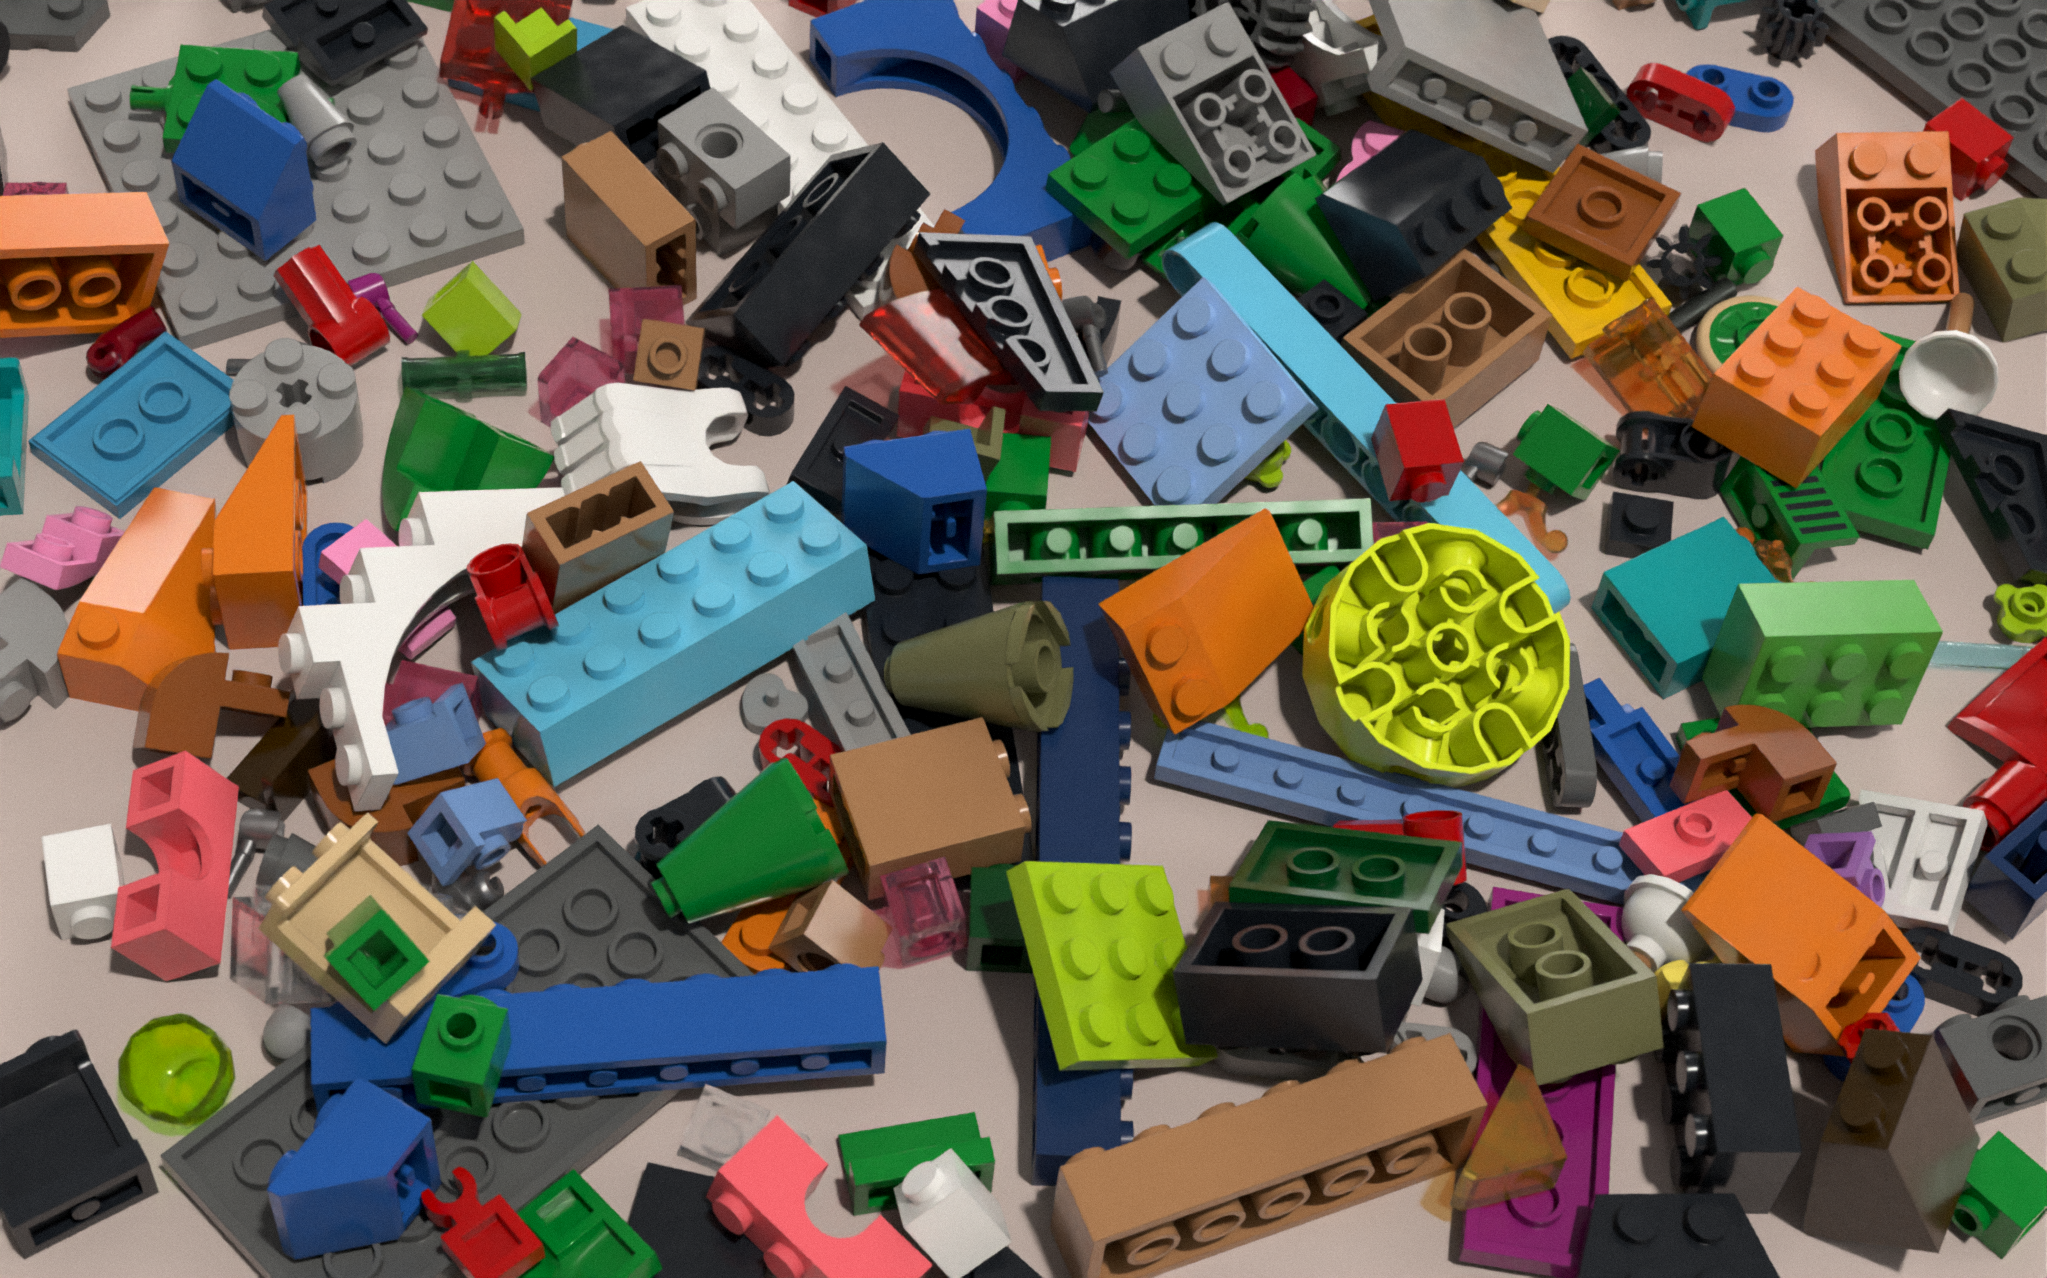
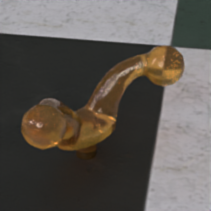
M1530 483L1525 493L1510 490L1503 500L1495 504L1505 516L1519 510L1527 513L1534 537L1549 552L1558 554L1568 547V538L1563 531L1555 529L1547 532L1546 512L1548 506L1537 499L1541 489L1537 485Z
M1738 527L1735 529L1739 535L1747 538L1752 545L1754 544V533L1749 528ZM1765 539L1758 540L1753 546L1756 556L1765 567L1772 571L1775 579L1783 583L1794 582L1791 576L1792 559L1783 549V542L1780 540H1774L1773 542Z

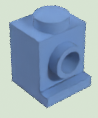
M463 682L450 686L433 704L430 697H423L396 707L392 710L394 718L385 726L399 773L394 785L469 763L486 745Z
M495 778L439 793L407 834L444 887L453 884L467 867L474 865L477 870L486 869L505 857L511 849L508 842L515 841L521 836L526 818L500 780Z

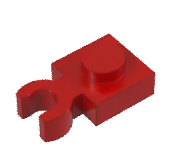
M458 1166L452 1171L454 1183L458 1190L462 1192V1195L454 1202L444 1203L439 1201L429 1188L421 1193L428 1218L440 1227L451 1228L440 1236L442 1247L467 1278H517L545 1258L542 1242L500 1193L483 1206L479 1203L476 1181L468 1170Z

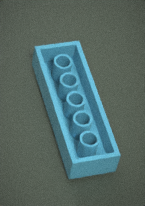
M792 481L558 612L555 616L559 627L549 630L544 625L507 641L506 649L497 652V649L494 648L471 661L485 715L497 728H503L510 734L513 745L539 770L553 787H556L791 650L793 645L801 640H808L809 635L845 612L849 616L875 601L867 545L799 485Z

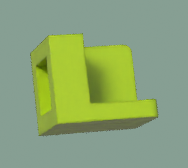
M542 7L517 24L505 11L494 17L495 50L530 91L534 89L531 81L533 76L577 51V28L570 20H566L557 26Z
M472 261L428 299L422 316L469 366H475L517 330L522 314Z

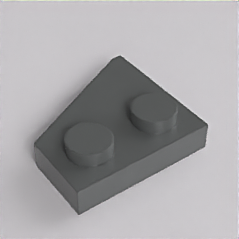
M0 0V20L7 26L11 40L10 50L28 51L33 48H45L49 51L79 52L111 16L107 0Z

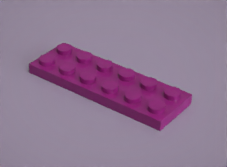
M1493 887L1488 899L1487 912L1544 895ZM1582 901L1623 942L1621 928L1623 908ZM1480 1001L1476 1043L1478 1058L1474 1069V1079L1488 1105L1467 1157L1459 1261L1558 1278H1575L1590 1205L1596 1194H1609L1616 1065L1608 1064L1575 1074L1571 1079L1562 1083H1545L1535 1086L1508 1056Z

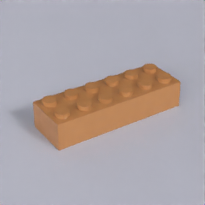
M1450 1033L1428 1041L1424 1037L1410 1038L1395 1046L1387 1055L1363 1062L1360 1058L1349 1059L1331 1068L1323 1077L1302 1084L1297 1080L1285 1081L1271 1087L1261 1098L1238 1106H1235L1232 1102L1220 1103L1205 1110L1199 1115L1197 1120L1174 1128H1170L1169 1125L1165 1124L1156 1125L1140 1132L1130 1143L1107 1151L1102 1147H1093L1075 1154L1065 1165L1059 1168L1050 1231L1071 1278H1152L1463 1168L1488 1104Z

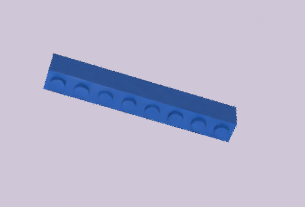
M842 963L829 966L822 971L791 973L788 970L774 968L760 971L754 976L721 978L714 974H697L684 981L651 983L643 979H628L614 986L580 988L572 984H558L548 987L544 991L509 993L505 990L489 989L475 994L491 1000L498 1007L507 1008L512 1043L492 1104L885 1073L887 1038L879 966L860 968L854 964ZM433 996L387 1044L378 1038L340 1002H336L330 1007L311 1008V1086L318 1114L333 1095H343L358 1076L416 1110L439 1108L417 1103L412 1075V1067L436 996Z

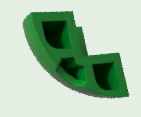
M406 386L393 421L384 460L382 496L387 520L390 526L399 532L400 523L404 518H407L419 492L536 488L548 472L554 460V455L514 433L499 429L477 419L475 415Z

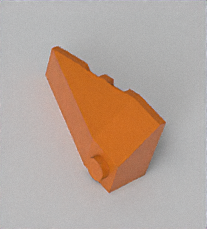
M157 487L153 488L80 599L57 651L69 698L139 711L140 702L147 686L162 669L182 658L216 652L215 625L212 624L210 612V588L204 587L201 568L202 549L213 548V523L216 519L215 499Z

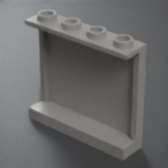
M1369 0L1388 49L1366 77L1371 91L1551 173L1555 172L1588 132L1535 11L1510 0Z

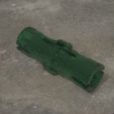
M469 349L457 350V356L402 357L403 393L407 386L424 394L459 393L460 399L472 398V392L527 391L525 352L470 356Z

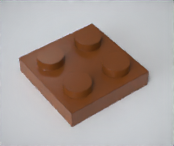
M1577 144L1526 215L1522 231L1627 282L1676 210L1681 192Z

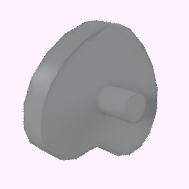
M771 673L759 674L751 679L745 687L742 697L743 719L750 732L761 735L765 727L776 720L790 718L805 722L808 718L809 704L806 697L801 693L787 690L782 679L777 675Z

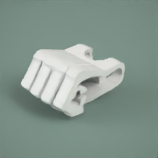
M610 383L597 388L588 397L551 421V434L556 444L559 445L554 450V460L559 472L565 475L561 479V486L565 495L641 461L673 509L672 522L691 525H715L770 494L765 474L757 466L726 464L714 457L709 449L712 444L734 439L742 431L747 420L748 412L741 393L730 388L678 391L625 383Z

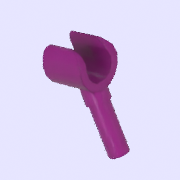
M369 273L348 281V286L357 298L362 296L369 300L379 311L382 318L388 322L407 344H411L417 339L418 333L395 309V305L390 301L386 284L380 274Z

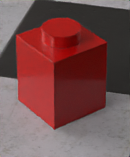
M1961 98L1925 124L1922 132L1949 131L1953 195L1960 201H1963L1981 187L1985 190L1990 189L2006 172L2008 163L2004 159L2014 137L1965 99Z
M1445 399L1385 404L1371 440L1389 501L1412 499L1416 502H1430L1449 495L1464 460Z

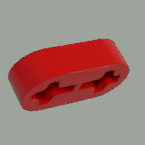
M1647 63L1643 65L1626 90V96L1644 118L1702 142H1713L1721 138L1735 115L1734 103L1726 92L1660 63ZM1652 89H1655L1656 91H1658L1657 94H1655L1654 92H1652ZM1703 111L1708 112L1709 117L1703 114Z
M784 718L766 726L760 735L759 764L762 771L772 762L775 763L782 759L777 757L778 746L784 750H789L794 745L799 746L800 758L792 753H788L784 757L790 761L811 797L835 808L830 793L827 792V781H829L830 755L840 753L839 746L807 723L798 719Z

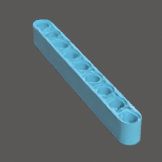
M1217 222L1209 223L1164 252L1162 255L1164 273L1170 284L1182 297L1203 277L1217 287L1319 408L1303 424L1404 530L1427 523L1478 530L1519 553L1540 577L1535 582L1547 595L1554 614L1569 605L1570 591L1559 571L1461 470L1449 495L1430 502H1416L1412 499L1389 501L1371 437L1385 404H1395L1396 402L1225 226Z

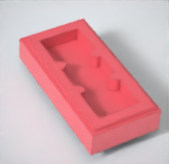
M1726 790L1624 830L1619 846L1644 875L1663 876L1679 883L1713 869L1752 817Z

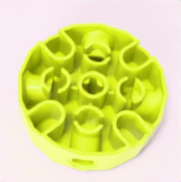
M1427 523L1402 530L1396 535L1381 538L1323 587L1304 627L1302 676L1318 722L1351 761L1381 773L1396 772L1419 778L1432 784H1442L1453 788H1460L1487 780L1515 762L1551 731L1569 690L1570 638L1560 611L1555 614L1553 613L1547 595L1535 582L1540 577L1519 553L1478 530Z

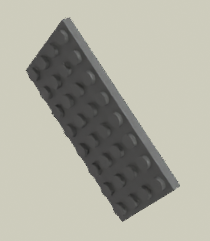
M599 824L483 911L490 920L508 928L517 941L520 962L519 970L513 982L503 989L509 993L544 991L548 987L558 984H572L580 988L614 986L628 979H643L651 983L684 981L697 974H714L721 978L754 976V974L699 921L688 924L682 913L670 919L651 885V882L656 879ZM489 946L480 947L474 955H489L494 951V948ZM311 1042L160 1155L163 1166L264 1278H450L460 1270L443 1250L440 1236L451 1228H444L434 1224L426 1215L424 1207L399 1239L296 1260L283 1253L267 1188L271 1172L281 1157L290 1150L298 1151L314 1131L318 1112L311 1086ZM683 1089L496 1103L491 1105L488 1118L443 1108L418 1109L417 1111L431 1118L441 1177V1185L434 1192V1195L439 1201L444 1203L454 1202L462 1195V1192L458 1190L454 1183L452 1171L460 1166L473 1175L478 1189L479 1203L482 1206L500 1193L518 1214L572 1169H575L578 1173L583 1171Z

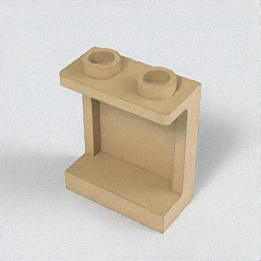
M366 813L350 829L342 822L332 828L312 851V854L318 860L304 873L293 866L272 886L265 896V899L272 906L258 929L378 1038L387 1044L478 951L496 924L476 906L459 920L371 840L370 835L377 826L378 821L369 813ZM370 894L430 961L375 1011L324 957L335 946L327 932Z

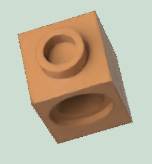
M646 318L642 319L633 381L695 391L698 385L706 328Z
M831 880L796 895L768 949L798 972L822 971L829 966L842 963L854 964L860 968L879 966L880 970L885 959L882 949L893 927L835 881Z

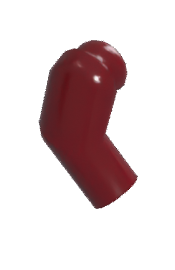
M150 305L98 336L86 353L87 365L94 376L106 379L133 358L140 347L167 332V328L157 311Z

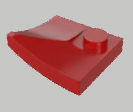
M2047 637L1996 679L1947 726L1953 734L1974 743L2004 763L2014 760L2025 764H2032L2041 769L2046 776Z

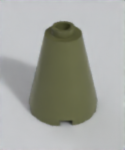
M1025 601L899 642L893 649L892 655L885 662V684L889 692L894 694L897 701L906 707L971 720L983 717L985 723L1030 732L1048 731L1047 728L1058 727L1063 723L1071 703L1074 682L1073 667L1062 668L1060 647L1071 646L1069 633L1060 612L1051 602Z

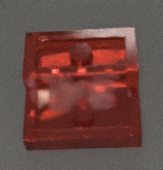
M943 289L923 291L897 299L866 314L859 324L870 337L940 404H974L987 385H1019Z

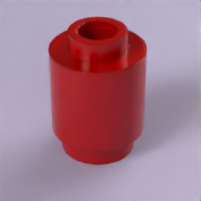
M2014 760L2007 761L1965 799L1963 807L1984 811L1988 823L1980 850L1990 852L2047 801V776L2041 769L2032 764H2025Z

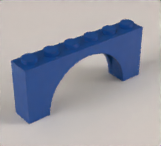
M864 0L810 20L809 61L835 97L871 89H901L920 92L940 98L959 107L977 120L991 135L1002 156L1003 166L997 177L984 192L966 205L951 211V213L965 220L959 234L1031 236L1035 246L1042 245L1047 263L1091 245L1093 230L1046 191L1048 174L1071 159L1069 153L1062 145L1055 144L1044 129L1042 119L1037 110L1031 106L1027 107L1015 91V86L1009 73L1004 69L999 70L987 54L985 44L980 35L976 32H971L959 17L958 9L953 0Z

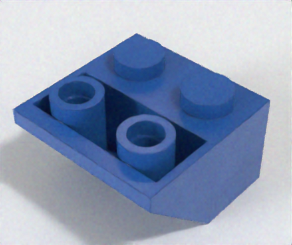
M215 79L207 85L171 160L179 201L266 261L317 220L313 198L314 187L310 179L306 153L307 143L299 130L288 122L281 123L260 109L258 104L249 95L242 92L237 93Z
M970 429L949 432L932 431L921 436L886 441L869 440L858 445L844 446L841 523L869 548L917 574L980 565L987 488Z
M360 1076L355 1079L343 1095H333L320 1110L315 1120L313 1133L298 1151L290 1150L285 1153L277 1162L269 1177L267 1192L283 1253L296 1260L399 1239L424 1207L421 1193L427 1188L434 1193L441 1185L431 1118Z

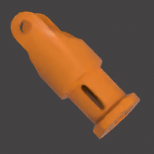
M503 728L486 731L483 733L486 745L469 763L460 765L459 768L467 776H476L480 782L495 778L500 780L526 818L522 834L517 841L528 855L543 867L547 862L530 842L528 835L529 827L537 818L555 814L565 818L580 838L586 833L579 824V820L539 770L527 768L511 748L513 740L510 734Z

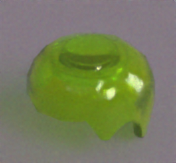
M178 1013L152 1018L130 1036L118 1060L119 1087L123 1096L144 1115L159 1125L172 1129L177 1127L188 1129L205 1122L225 1104L236 1080L232 1050L212 1028L188 1014Z

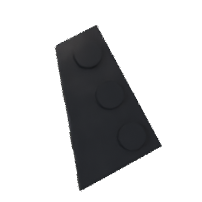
M1948 408L1935 421V424L2015 581L2030 586L2036 584L2047 586V435Z

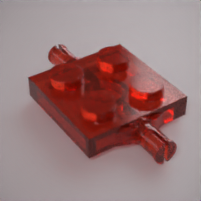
M455 0L440 59L439 77L469 82L483 89L481 102L478 107L479 113L488 119L493 102L492 119H499L503 115L507 93L535 92L534 89L530 91L495 50L494 17L505 11L517 24L542 7L554 23L559 26L566 20H571L573 0Z

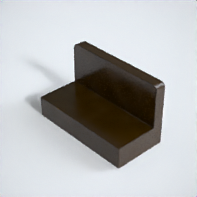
M320 698L296 699L287 709L286 717L279 718L227 777L228 780L239 787V803L250 809L278 811L281 813L280 820L284 822L311 791L307 770L334 760L337 751L332 728H325L321 720Z

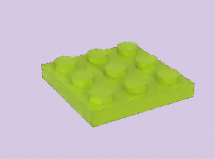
M1024 861L1006 871L1060 1071L1195 1067L1218 1058L1216 1048L1212 1045L1185 1044L1173 971L1186 951L1187 946L1174 905L1173 890L1167 880L1164 866Z

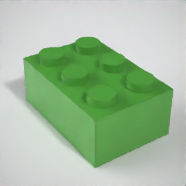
M1914 580L1738 584L1703 672L1702 679L1720 716L1724 707L1756 705L1786 714L1806 728L1898 725L1903 723L1943 634V630Z

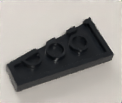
M919 232L913 250L915 255L1038 410L1097 412L1104 392L1031 236Z

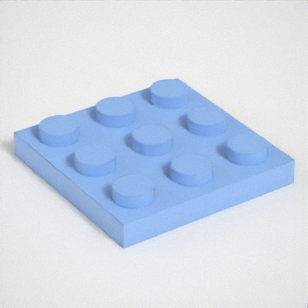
M1203 277L1107 368L1108 373L1097 378L1104 393L1097 412L1089 411L1088 422L1155 506L1216 504L1319 408L1217 287Z

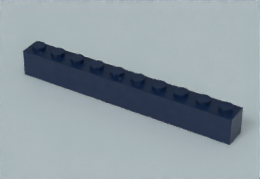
M1042 576L1040 601H1049L1060 612L1069 633L1071 646L1060 647L1062 668L1073 667L1074 682L1071 703L1063 723L1058 727L1047 728L1048 731L1037 733L1035 861L1098 864L1130 862L1131 822H1120V805L1130 804L1131 766H1119V750H1129L1131 712L1119 711V696H1129L1131 670L1125 658L1119 657V646L1098 603L1119 592L1118 579ZM1034 977L1031 1185L1057 1186L1060 1166L1065 1165L1075 1154L1093 1147H1102L1107 1151L1130 1143L1133 1140V1121L1121 1120V1100H1131L1133 1068L1060 1071Z

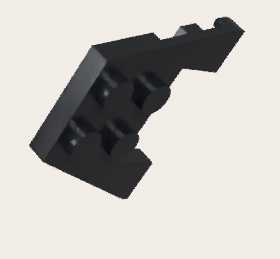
M1735 1193L1596 1194L1590 1205L1575 1278L1780 1277Z

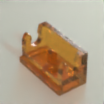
M1652 297L1606 325L1602 329L1605 335L1590 343L1582 352L1628 413L1650 411L1664 416L1695 419L1713 376ZM1645 428L1643 432L1648 437V429Z

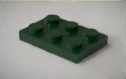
M1268 820L1228 886L1229 902L1412 907L1416 933L1429 934L1463 866L1462 842Z

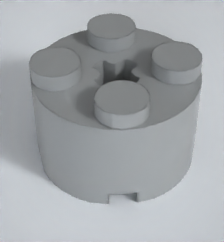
M279 338L269 343L265 352L252 358L237 373L229 391V399L238 444L247 466L254 459L280 416L291 414L295 416L306 481L322 477L323 483L337 479L353 466L363 448V423L355 372L351 366L346 364L337 355L325 349L301 345L297 340L291 338Z

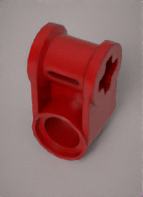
M513 543L500 544L479 553L468 563L467 572L477 593L475 600L497 652L507 648L508 640L544 625L549 630L559 627L537 572L532 571L521 546Z

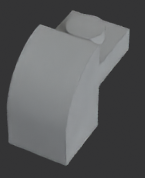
M23 576L0 594V725L5 721H11L20 716L28 707L30 701L36 696H40L55 710L69 696L57 657V651L68 628L65 615L61 607L51 596Z

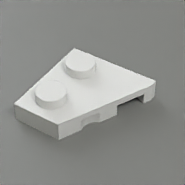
M1861 789L1858 797L1860 805L1874 802L1882 827L1871 830L1876 840L1873 848L1874 862L1872 864L1874 868H1878L1881 871L1885 882V899L1881 908L1897 927L1907 929L1928 927L1953 935L1988 824L1984 811Z

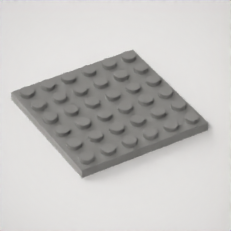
M272 29L213 46L292 52ZM422 37L334 86L326 83L300 61V75H307L312 84L327 99L334 98L335 107L353 123L354 130L352 134L356 138L357 143L345 157L327 166H316L312 158H307L310 179L314 187L313 198L317 220L266 261L179 201L171 163L175 153H166L162 140L167 116L166 111L131 110L130 108L131 86L166 88L169 81L175 75L178 56L67 88L73 111L110 192H147L169 241V247L155 292L176 338L191 350L300 316L273 276L276 269L285 264L292 256L308 247L311 248L320 244L347 284L349 280L369 273H377L381 275L388 288L525 244L524 228Z

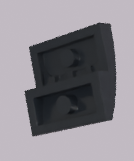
M272 0L263 5L262 18L292 52H298L299 60L331 86L351 77L428 33V27L406 0Z

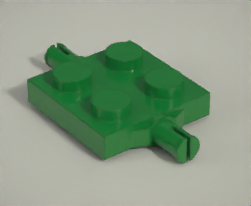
M181 44L175 75L169 81L167 87L132 85L129 97L131 110L166 111L167 116L162 137L166 153L176 152L207 85L215 79L237 93L242 92L249 95L258 104L260 109L281 123H290L285 107L277 95V91L285 82L300 75L298 52ZM334 98L328 99L335 106Z

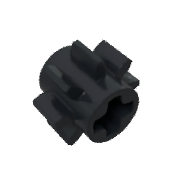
M1774 0L1771 8L1762 7L1756 25L1757 30L1764 32L1760 46L1766 47L1773 57L1782 61L1791 62L1801 58L1810 59L1813 48L1823 46L1829 29L1827 24L1821 22L1825 9L1819 7L1815 0Z
M1683 224L1678 233L1679 239L1672 242L1667 236L1662 234L1656 238L1658 246L1665 252L1662 257L1650 258L1647 261V266L1660 268L1663 278L1657 285L1660 290L1666 288L1670 283L1679 286L1681 299H1687L1690 293V285L1696 281L1706 289L1713 285L1711 278L1704 271L1707 267L1720 265L1722 257L1708 255L1706 246L1713 236L1711 233L1703 235L1698 240L1689 237V227L1687 224ZM1675 249L1680 254L1686 253L1689 249L1694 251L1697 258L1693 266L1698 272L1694 274L1689 269L1683 270L1680 274L1675 272L1672 265L1675 263L1676 257L1671 251Z

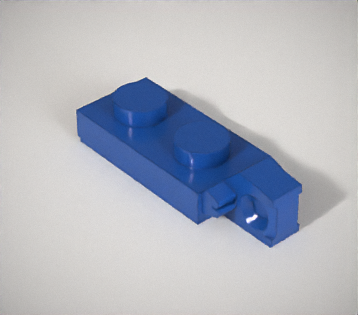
M1601 678L1584 684L1595 759L1642 823L1692 803L1683 804L1669 787L1680 756L1645 709L1640 707L1635 710L1628 703L1621 706Z

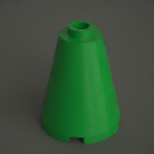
M1309 167L1304 168L1302 177L1297 172L1291 175L1253 213L1251 218L1255 221L1253 226L1254 232L1249 239L1241 232L1238 233L1236 238L1291 294L1301 297L1325 279L1368 313V319L1392 299L1387 295L1377 301L1373 300L1314 199L1324 192L1326 187Z
M784 757L768 765L656 864L662 877L651 882V885L670 919L682 913L688 924L810 890L831 880L837 882L838 879L849 874L844 858L829 828L825 829L815 810L817 809L815 802L787 758Z

